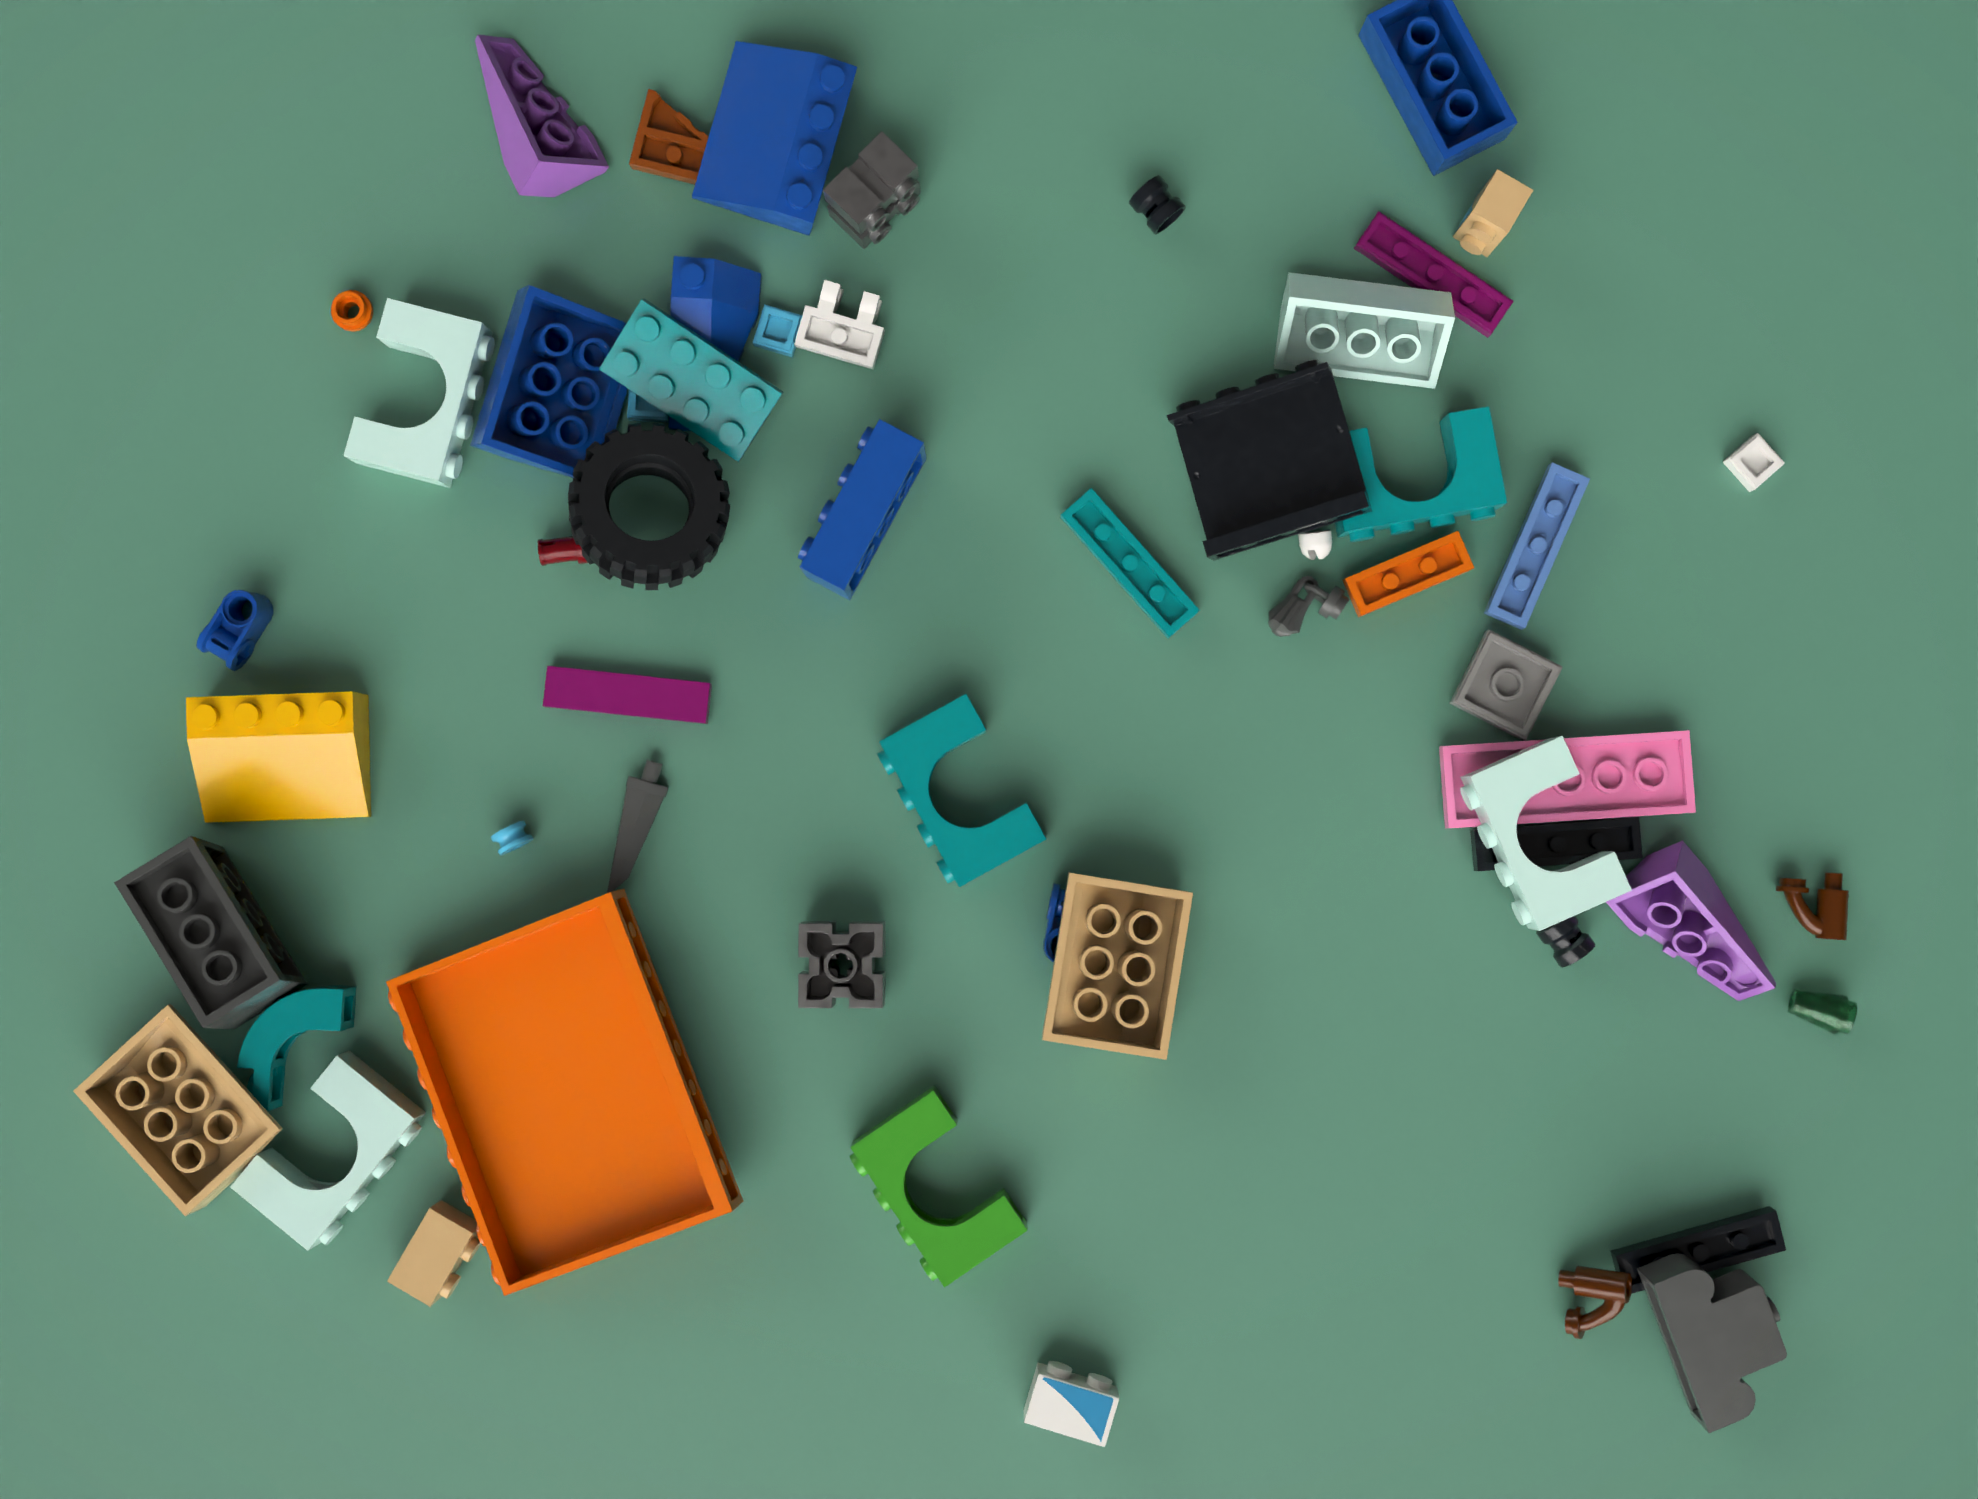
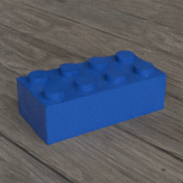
M1396 0L1367 15L1358 36L1433 176L1507 138L1518 122L1453 0Z
M881 419L878 420L874 429L868 426L864 431L857 449L861 450V454L855 465L848 463L844 468L837 484L842 487L835 502L831 500L826 502L818 518V522L822 524L815 539L810 536L806 539L798 555V559L802 560L799 567L808 579L848 600H851L927 459L924 442Z

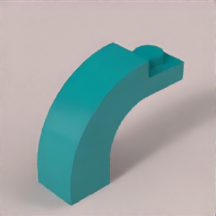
M329 985L293 993L275 1002L253 1023L241 1046L237 1068L254 1069V1073L249 1078L247 1089L267 1111L283 1106L286 1059L292 1044L299 1036L308 1030L343 1031L354 1027L357 986Z

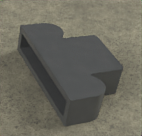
M1679 1253L1668 1255L1637 1268L1691 1415L1708 1433H1712L1749 1416L1755 1406V1393L1742 1377L1780 1362L1787 1357V1352L1776 1322L1780 1321L1779 1312L1773 1301L1766 1297L1763 1287L1742 1269H1736L1712 1280L1710 1275L1688 1256Z

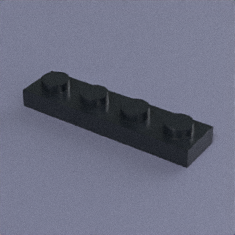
M1639 817L1517 826V838L1523 853L1538 867L1573 864L1600 851H1613L1616 853L1618 860L1643 858ZM1470 830L1474 871L1495 870L1494 865L1498 861L1493 849L1485 847L1478 830Z
M1767 1206L1614 1249L1610 1252L1615 1271L1631 1274V1294L1645 1290L1637 1268L1668 1255L1684 1254L1696 1262L1704 1271L1711 1272L1786 1251L1777 1211Z

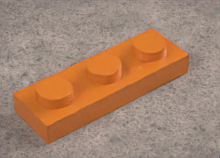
M1456 531L1349 576L1342 581L1359 618L1474 569V565L1459 531Z

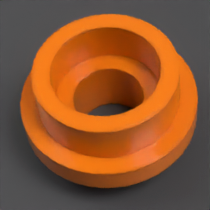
M347 290L334 298L331 305V315L334 322L342 329L351 332L360 331L371 322L373 306L369 298L363 293L356 290ZM353 306H358L359 313L357 316L349 318L348 310Z

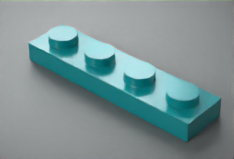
M1092 488L1060 515V518L1167 639L1200 611Z

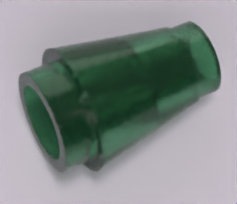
M1794 989L1789 999L1788 1013L1794 1014L1833 1035H1837L1839 1032L1848 1034L1856 1019L1857 1003L1849 1001L1847 995Z

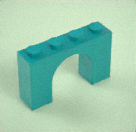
M1489 406L1448 413L1439 422L1447 461V476L1439 494L1426 501H1406L1387 491L1376 474L1368 428L1350 430L1372 512L1335 523L1337 538L1349 536L1350 542H1358L1374 538V531L1390 529L1391 535H1398L1414 531V524L1430 522L1431 528H1437L1456 523L1455 517L1470 515L1471 521L1496 516L1495 510L1507 504V498Z
M967 694L879 741L883 751L877 753L887 774L890 775L896 772L903 787L897 789V792L907 810L910 811L916 808L923 823L917 825V828L929 848L935 844L943 859L936 863L948 884L955 880L958 887L967 884L1046 840L1027 803L987 825L976 828L956 826L945 820L934 807L930 795V780L938 762L946 754L986 733V728Z

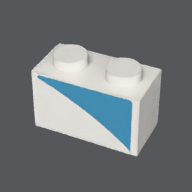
M1049 1361L1048 1365L1037 1363L1023 1410L1024 1423L1105 1447L1119 1402L1117 1386L1112 1385L1111 1379L1100 1374L1089 1373L1088 1377L1072 1373L1071 1367L1060 1362Z

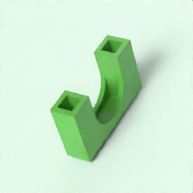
M934 1085L855 1139L850 1147L854 1153L849 1157L862 1177L868 1174L877 1188L873 1190V1194L885 1211L892 1209L899 1219L900 1223L896 1227L906 1244L911 1246L915 1243L923 1255V1258L919 1261L928 1277L932 1281L938 1278L945 1288L1028 1231L1027 1221L1004 1188L968 1213L955 1218L932 1216L920 1209L912 1200L906 1185V1170L910 1161L923 1148L957 1126L958 1121Z

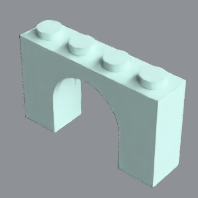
M387 298L376 338L389 348L437 361L446 379L445 398L441 408L430 420L411 428L393 427L354 416L344 457L359 465L451 488L453 478H458L461 472L463 458L460 455L463 440H467L472 432L473 417L471 416L474 400H479L483 392L484 378L481 376L485 361H490L494 352L495 340L492 337L493 333L479 321Z
M1563 736L1550 737L1460 777L1464 784V787L1460 788L1462 798L1469 810L1475 809L1481 825L1477 826L1479 836L1487 849H1493L1498 863L1494 865L1496 874L1504 887H1510L1515 902L1511 903L1513 912L1522 926L1527 925L1528 929L1536 931L1546 929L1632 891L1616 853L1613 851H1600L1564 868L1548 871L1531 862L1519 845L1517 821L1526 802L1535 794L1580 774Z
M351 1051L337 1055L310 1088L339 1111L350 1122L355 1131L358 1150L355 1163L349 1174L342 1181L338 1182L317 1181L305 1175L276 1150L270 1148L258 1153L230 1187L307 1251L321 1242L328 1245L343 1228V1224L339 1220L348 1210L353 1213L366 1200L370 1192L365 1188L374 1177L380 1180L396 1162V1159L392 1157L393 1153L401 1144L406 1147L415 1139L422 1129L418 1122L426 1114L424 1110Z

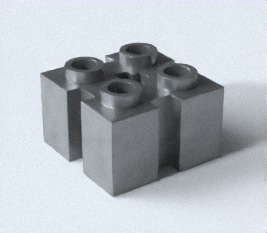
M882 131L858 154L859 158L849 168L846 166L823 189L825 200L829 204L827 208L830 217L863 249L871 242L878 244L891 230V225L888 222L896 214L907 215L920 200L918 196L921 193L920 183L917 180L919 177L918 166Z
M803 921L799 923L798 957H809V971H802L798 974V1008H833L836 1004V998H849V1008H883L885 1005V971H875V957H883L885 955L886 921H852L849 923V932H836V921ZM839 953L846 954L847 960L853 962V968H849L846 975L840 974L839 967H833L832 960L838 959Z

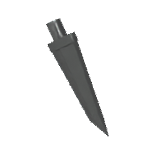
M647 760L641 779L628 776L607 893L614 891L629 878L664 797H666L669 787L657 784L663 765L661 763Z

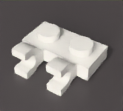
M824 280L818 307L805 305L794 345L800 349L874 370L885 332L884 327L874 325L882 304L880 296L864 291L857 319L835 314L843 294V289H840L841 285Z

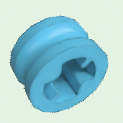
M524 820L516 822L490 837L493 842L499 843L498 853L500 856L508 854L533 840L532 835L526 834L524 831L525 826H527Z

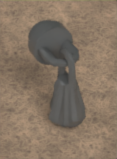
M1304 576L1297 581L1288 596L1268 612V624L1272 633L1276 636H1290L1300 632L1305 613L1314 598L1322 603L1318 613L1326 619L1329 616L1337 619L1350 599L1343 595L1345 591L1338 586H1335L1328 593L1319 588L1316 579L1311 576ZM1303 586L1308 593L1304 600L1297 596Z

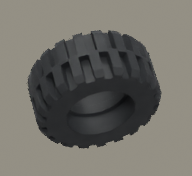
M641 423L629 424L627 433L620 435L619 431L614 429L605 434V442L601 445L594 441L586 449V458L578 460L573 470V481L569 483L568 491L569 521L571 523L572 535L576 545H580L582 548V556L590 565L595 563L599 567V573L610 580L615 576L621 579L622 586L632 589L634 583L645 584V590H658V585L668 583L669 587L672 588L681 585L683 578L688 575L691 578L697 576L702 572L703 565L706 562L711 563L716 556L719 545L723 542L729 519L730 504H728L730 491L728 482L722 480L723 469L718 460H710L707 457L709 449L702 442L698 441L695 445L688 442L689 433L678 428L675 435L666 433L665 424L653 423L652 430H642ZM653 475L664 478L675 484L687 498L689 506L687 521L679 532L665 539L650 541L632 537L623 532L611 518L609 502L613 490L622 482L636 476Z

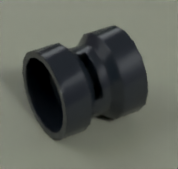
M1159 175L1145 183L1129 200V204L1136 213H1143L1147 218V226L1155 235L1168 228L1186 209V206L1178 197H1172L1169 194L1167 183Z
M1576 916L1541 931H1536L1540 940L1544 944H1549L1554 950L1553 958L1562 968L1582 959L1595 947V943L1589 934L1582 933L1578 928Z

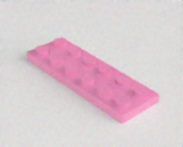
M1690 730L1564 738L1580 774L1531 797L1523 806L1517 824L1696 813ZM1544 740L1440 746L1439 755L1445 829L1477 827L1481 825L1475 809L1469 810L1462 798L1460 788L1464 787V784L1460 777Z

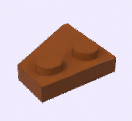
M648 89L629 165L633 170L695 185L709 136L695 128L692 122L681 112H676L663 101L655 90Z

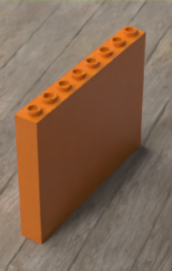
M625 889L609 892L386 981L389 988V1003L393 1010L398 1013L404 1028L403 1040L415 1057L418 1065V1080L421 1086L427 1090L433 1105V1120L437 1127L442 1129L448 1145V1160L457 1169L462 1182V1197L467 1206L472 1209L477 1222V1237L480 1243L486 1246L492 1262V1277L496 1284L501 1286L504 1296L730 1213L743 1202Z

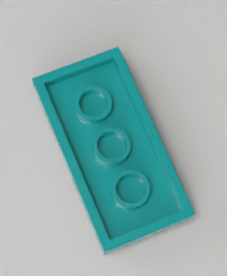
M645 298L640 300L599 370L738 462L742 459L784 393Z

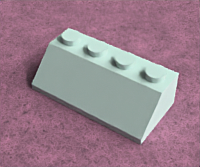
M1288 272L1280 310L1274 369L1295 371V367L1299 364L1311 360H1319L1320 364L1327 362L1332 369L1333 376L1435 389L1455 320L1451 292Z

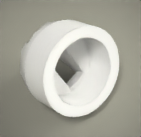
M1331 530L1298 534L1299 547L1302 554L1308 559L1314 560L1316 556L1319 559H1324L1331 551Z

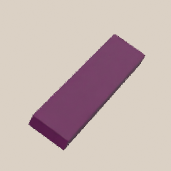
M1379 211L1353 248L1412 288L1451 292L1455 316L1487 338L1493 333L1514 302Z
M547 666L543 707L708 724L712 684Z

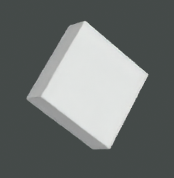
M1759 433L1752 435L1723 461L1725 466L1749 492L1758 488L1785 464Z

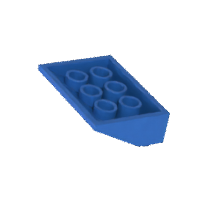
M736 41L692 198L810 236L857 66L818 53Z
M531 285L517 290L470 446L513 461L573 478V470L578 460L586 458V449L594 441L601 445L605 442V434L616 429L628 388L599 370L625 327L626 322Z

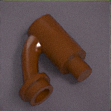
M1825 873L1824 889H1817L1816 915L1810 910L1801 894L1809 893V888H1806V879L1779 878V886H1776V891L1784 892L1793 914L1807 931L1814 934L1815 938L1847 940L1849 891L1842 890V873Z
M1577 1266L1575 1272L1560 1270L1558 1277L1560 1287L1573 1288L1577 1296L1604 1300L1601 1306L1587 1314L1584 1307L1569 1308L1565 1317L1566 1333L1573 1335L1576 1339H1582L1586 1330L1595 1328L1615 1318L1622 1311L1625 1303H1628L1632 1292L1631 1274Z

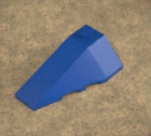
M674 256L670 316L740 362L747 338L759 316L762 275L759 272L718 259ZM669 416L670 430H677L678 428L682 431H691Z

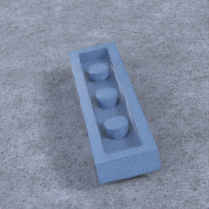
M1553 462L1547 466L1484 614L1520 630L1526 628L1590 478Z

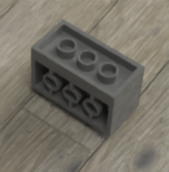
M190 836L114 882L203 1028L236 1029L265 1011L275 1002L307 984L223 846Z

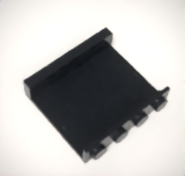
M1319 360L1307 361L1297 365L1295 373L1279 377L1278 373L1265 375L1255 380L1256 386L1241 391L1239 387H1230L1215 394L1216 399L1202 404H1200V400L1188 401L1176 407L1177 412L1167 415L1168 421L1176 429L1207 540L1202 542L1207 558L1215 561L1372 512L1332 369L1327 362L1320 364Z

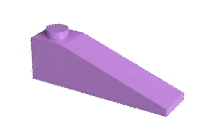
M478 34L475 43L502 158L518 194L521 196L556 197L605 173L609 166L594 135L585 125L577 126L566 111L569 105L561 96L556 98L552 96L541 82L544 75L517 42L511 38Z
M1683 840L1647 855L1626 875L1632 891L1606 902L1631 931L1640 937L1647 934L1662 944V951L1672 958L1678 955L1697 967V974L1737 1001L1775 989L1776 981L1708 869Z

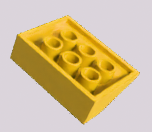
M350 691L186 697L187 742L205 823L371 817L369 695Z

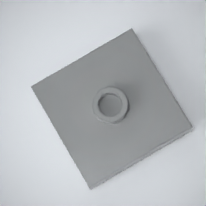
M1487 630L1449 704L1523 741L1527 739L1563 667L1491 630Z

